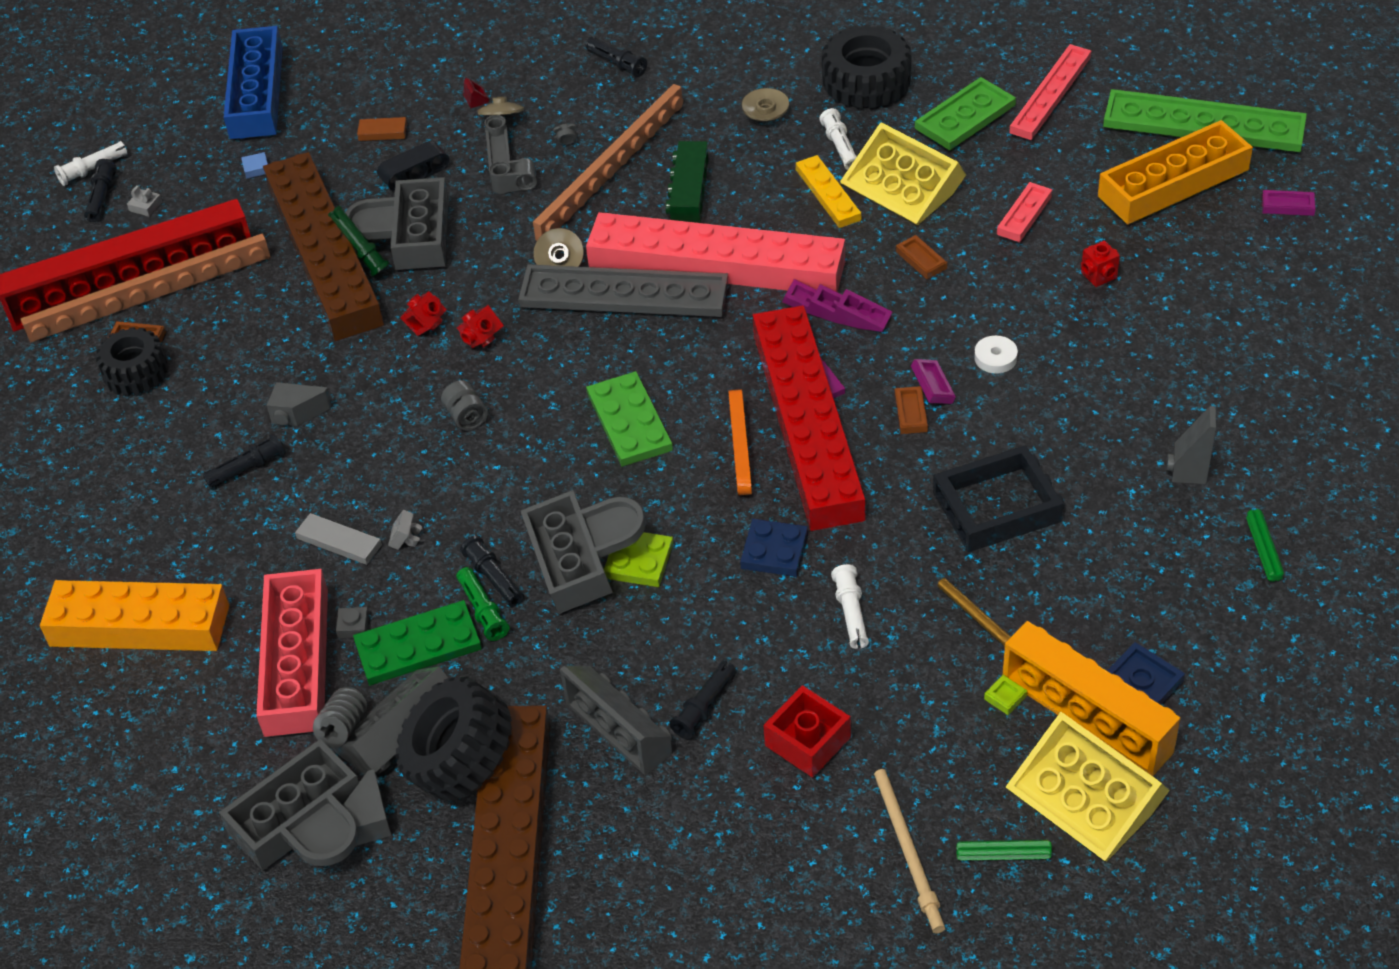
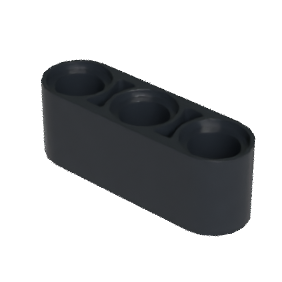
M428 141L382 162L378 166L377 174L390 190L395 191L396 181L425 179L444 170L449 164V156L436 142Z

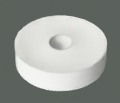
M1003 336L985 337L975 346V363L980 369L989 373L1007 372L1017 362V346L1013 341Z

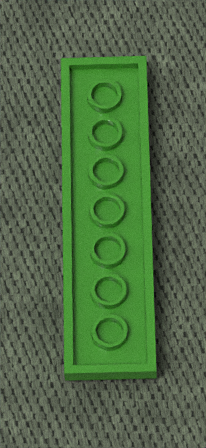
M1111 89L1103 127L1184 137L1222 120L1251 146L1301 152L1307 113Z

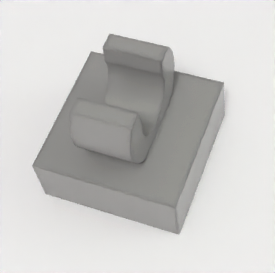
M136 185L131 191L132 199L127 203L130 212L150 217L162 203L160 194L151 192L149 188L142 190Z
M402 510L392 526L389 547L399 550L403 542L412 547L417 545L420 538L411 533L418 535L422 530V526L418 523H411L413 513Z

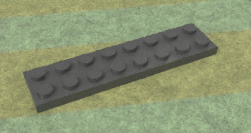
M527 264L518 301L519 307L722 317L728 285V273Z

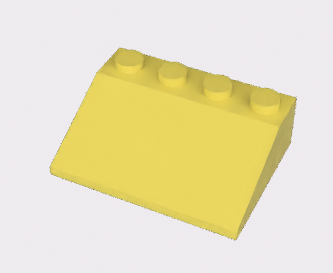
M881 122L840 183L908 221L919 225L954 194L966 174L957 161Z
M1062 712L1059 713L1006 786L1007 789L1106 862L1151 817L1170 791L1157 779Z

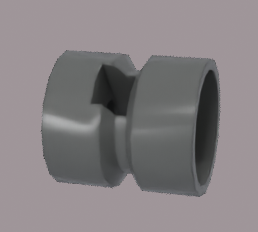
M460 380L453 382L443 391L441 401L460 429L464 431L473 430L486 420L488 409L468 381Z

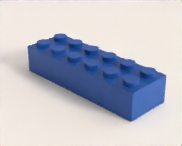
M278 26L232 30L224 107V121L230 139L276 135L283 53Z

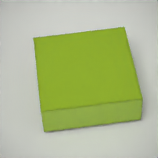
M1002 675L984 693V700L1007 715L1027 697V690L1005 675Z

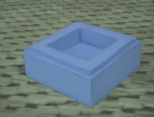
M265 152L241 157L246 179L265 175L263 166L268 164Z

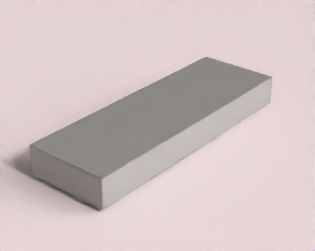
M311 513L295 532L296 538L366 565L382 546L379 538Z

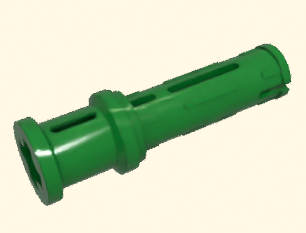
M469 567L462 568L458 571L456 578L475 609L474 617L476 621L483 625L484 635L488 640H500L508 633L509 624L499 615L500 609L498 605L491 602L487 597L473 569H469Z

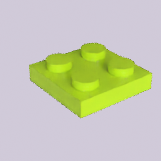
M643 532L641 537L632 545L609 554L604 567L607 579L659 587L673 547V537Z

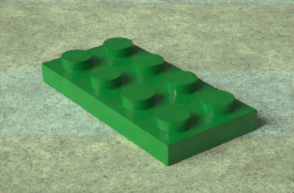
M464 600L353 635L369 686L482 650Z

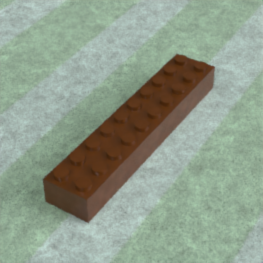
M310 153L298 154L264 165L263 170L268 188L334 340L338 341L384 326L379 303L351 243L328 216L335 208Z
M547 705L507 706L512 719L510 722L512 725V735L508 737L510 741L508 750L504 751L502 755L504 759L500 766L497 765L493 770L494 774L489 780L486 779L482 783L483 786L477 791L459 969H532L551 727Z

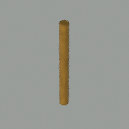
M942 578L937 586L1005 646V643L1011 636L946 578Z

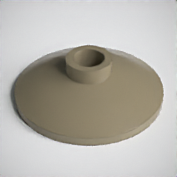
M771 88L754 90L748 93L742 101L743 112L748 117L759 121L775 120L783 116L789 109L788 97L783 92Z
M494 97L493 103L478 109L477 114H512L524 111V107L516 103L507 102V97Z
M556 228L545 232L537 240L534 247L536 265L579 267L584 256L583 245L578 236L572 231L563 228ZM558 252H564L562 259L556 258Z

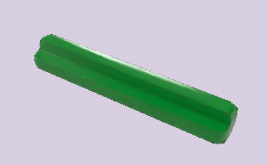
M1260 509L1249 510L1246 519L1267 579L1271 582L1280 581L1283 579L1284 571L1263 512Z
M1049 840L959 841L956 845V855L958 860L1049 859L1052 855V845Z

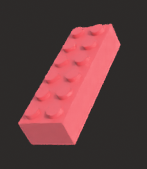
M322 569L264 575L257 719L264 737L314 732V720L325 706L328 589Z

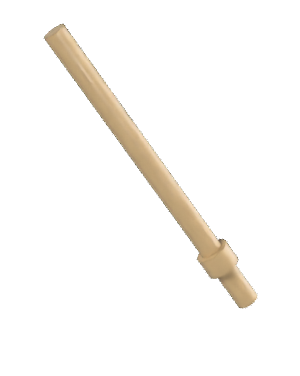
M885 769L877 770L874 776L919 893L917 900L921 911L926 913L933 933H941L945 930V925L938 910L940 907L936 893L930 889Z

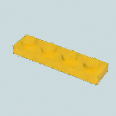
M818 155L796 162V171L839 228L861 221V212Z

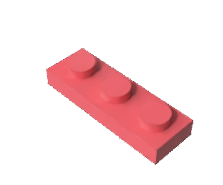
M1029 182L998 225L997 235L1021 242L1051 199L1052 189Z

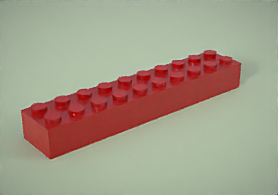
M234 199L0 274V301L14 332L24 329L21 321L23 317L248 239L251 235L245 215L238 199Z
M804 305L753 314L754 339L810 531L864 522L865 497Z

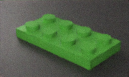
M980 77L915 121V129L948 150H951L1016 105V97Z
M636 371L586 386L587 395L621 467L673 451L672 442Z

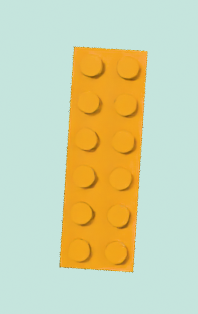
M1220 120L1100 173L1098 197L1128 225L1248 171L1253 147Z
M55 580L40 628L49 647L217 651L230 605L222 584Z
M1026 621L1005 643L1003 675L1026 689L1029 697L1057 715L1060 712L1064 713L1152 777L1174 754L1181 717L1177 716L1170 708L1158 704L1143 691L1131 687L1118 675L1109 673L1098 666L1094 660L1082 656L1067 643L1060 642L1049 635L1045 629L1037 627L1029 621Z

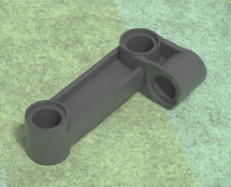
M500 115L489 116L484 124L492 190L495 193L504 194L533 189L537 184L534 162L528 158L510 160L506 120Z

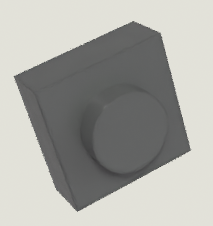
M367 607L338 608L336 626L338 638H353V635L367 631L369 619Z

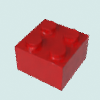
M803 685L764 724L765 746L812 778L851 738V716Z

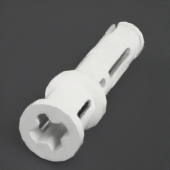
M833 108L827 109L820 115L819 121L826 128V136L834 142L844 167L848 170L857 156L846 136L847 127L841 122L839 111Z
M119 141L82 159L75 157L70 163L63 166H54V170L60 183L65 186L68 185L70 180L77 177H86L88 171L95 169V163L99 159L113 161L126 156L127 150L126 148L122 149L124 144Z
M840 565L834 568L831 573L832 579L837 585L836 599L843 606L850 646L858 649L857 641L859 638L860 647L864 648L868 645L869 640L859 603L862 592L855 579L857 577V570L853 565Z

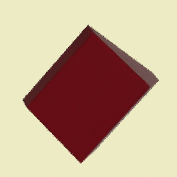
M469 78L464 79L463 96L470 109L487 104L489 98L484 88Z

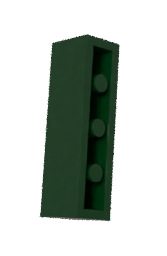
M678 141L677 151H673V166L675 167H671L670 180L673 183L668 184V198L670 200H666V215H670L671 220L701 223L709 162L707 141Z

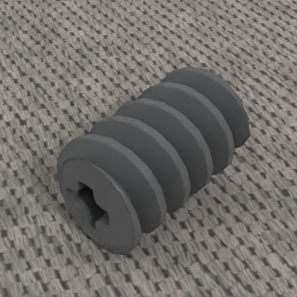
M350 687L336 690L314 720L313 731L317 740L321 739L330 748H338L344 745L367 710V702L363 694L357 689Z

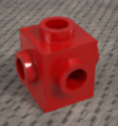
M1105 240L1091 245L1083 250L1081 273L1095 287L1114 280L1118 275L1120 255Z
M428 291L422 296L416 294L407 303L409 308L400 319L419 336L429 329L434 330L443 321L441 316L447 309L441 304L438 297Z
M487 305L477 311L474 309L470 310L461 317L464 322L456 328L460 332L461 339L470 345L471 348H474L480 344L482 347H485L495 339L493 334L504 325L490 306Z

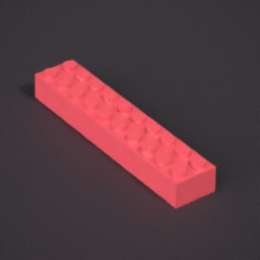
M598 212L586 245L589 267L728 273V284L788 291L795 279L816 290L821 284L838 292L845 265V239L600 212Z

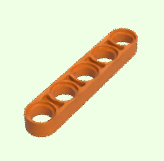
M742 389L728 390L738 496L752 495Z

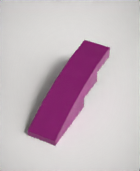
M795 279L782 301L792 307L804 305L806 313L831 322L883 332L892 314V311L847 289L842 295L821 284L816 290Z

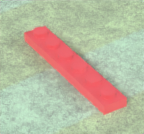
M1071 44L1067 47L1010 125V134L1029 140L1034 138L1090 60L1091 50Z

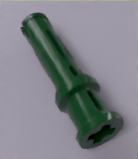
M341 205L328 214L358 252L356 254L357 258L363 260L371 270L370 274L372 277L390 264L388 260L385 261L376 250L377 246L366 240L344 212Z

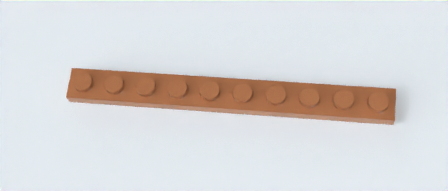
M673 84L533 221L536 241L545 232L560 228L622 165L626 164L636 151L640 150L649 138L654 136L655 132L663 124L668 122L674 113L681 109L683 98L680 86Z
M263 234L250 237L21 318L22 324L30 343L268 259L270 254L266 239Z

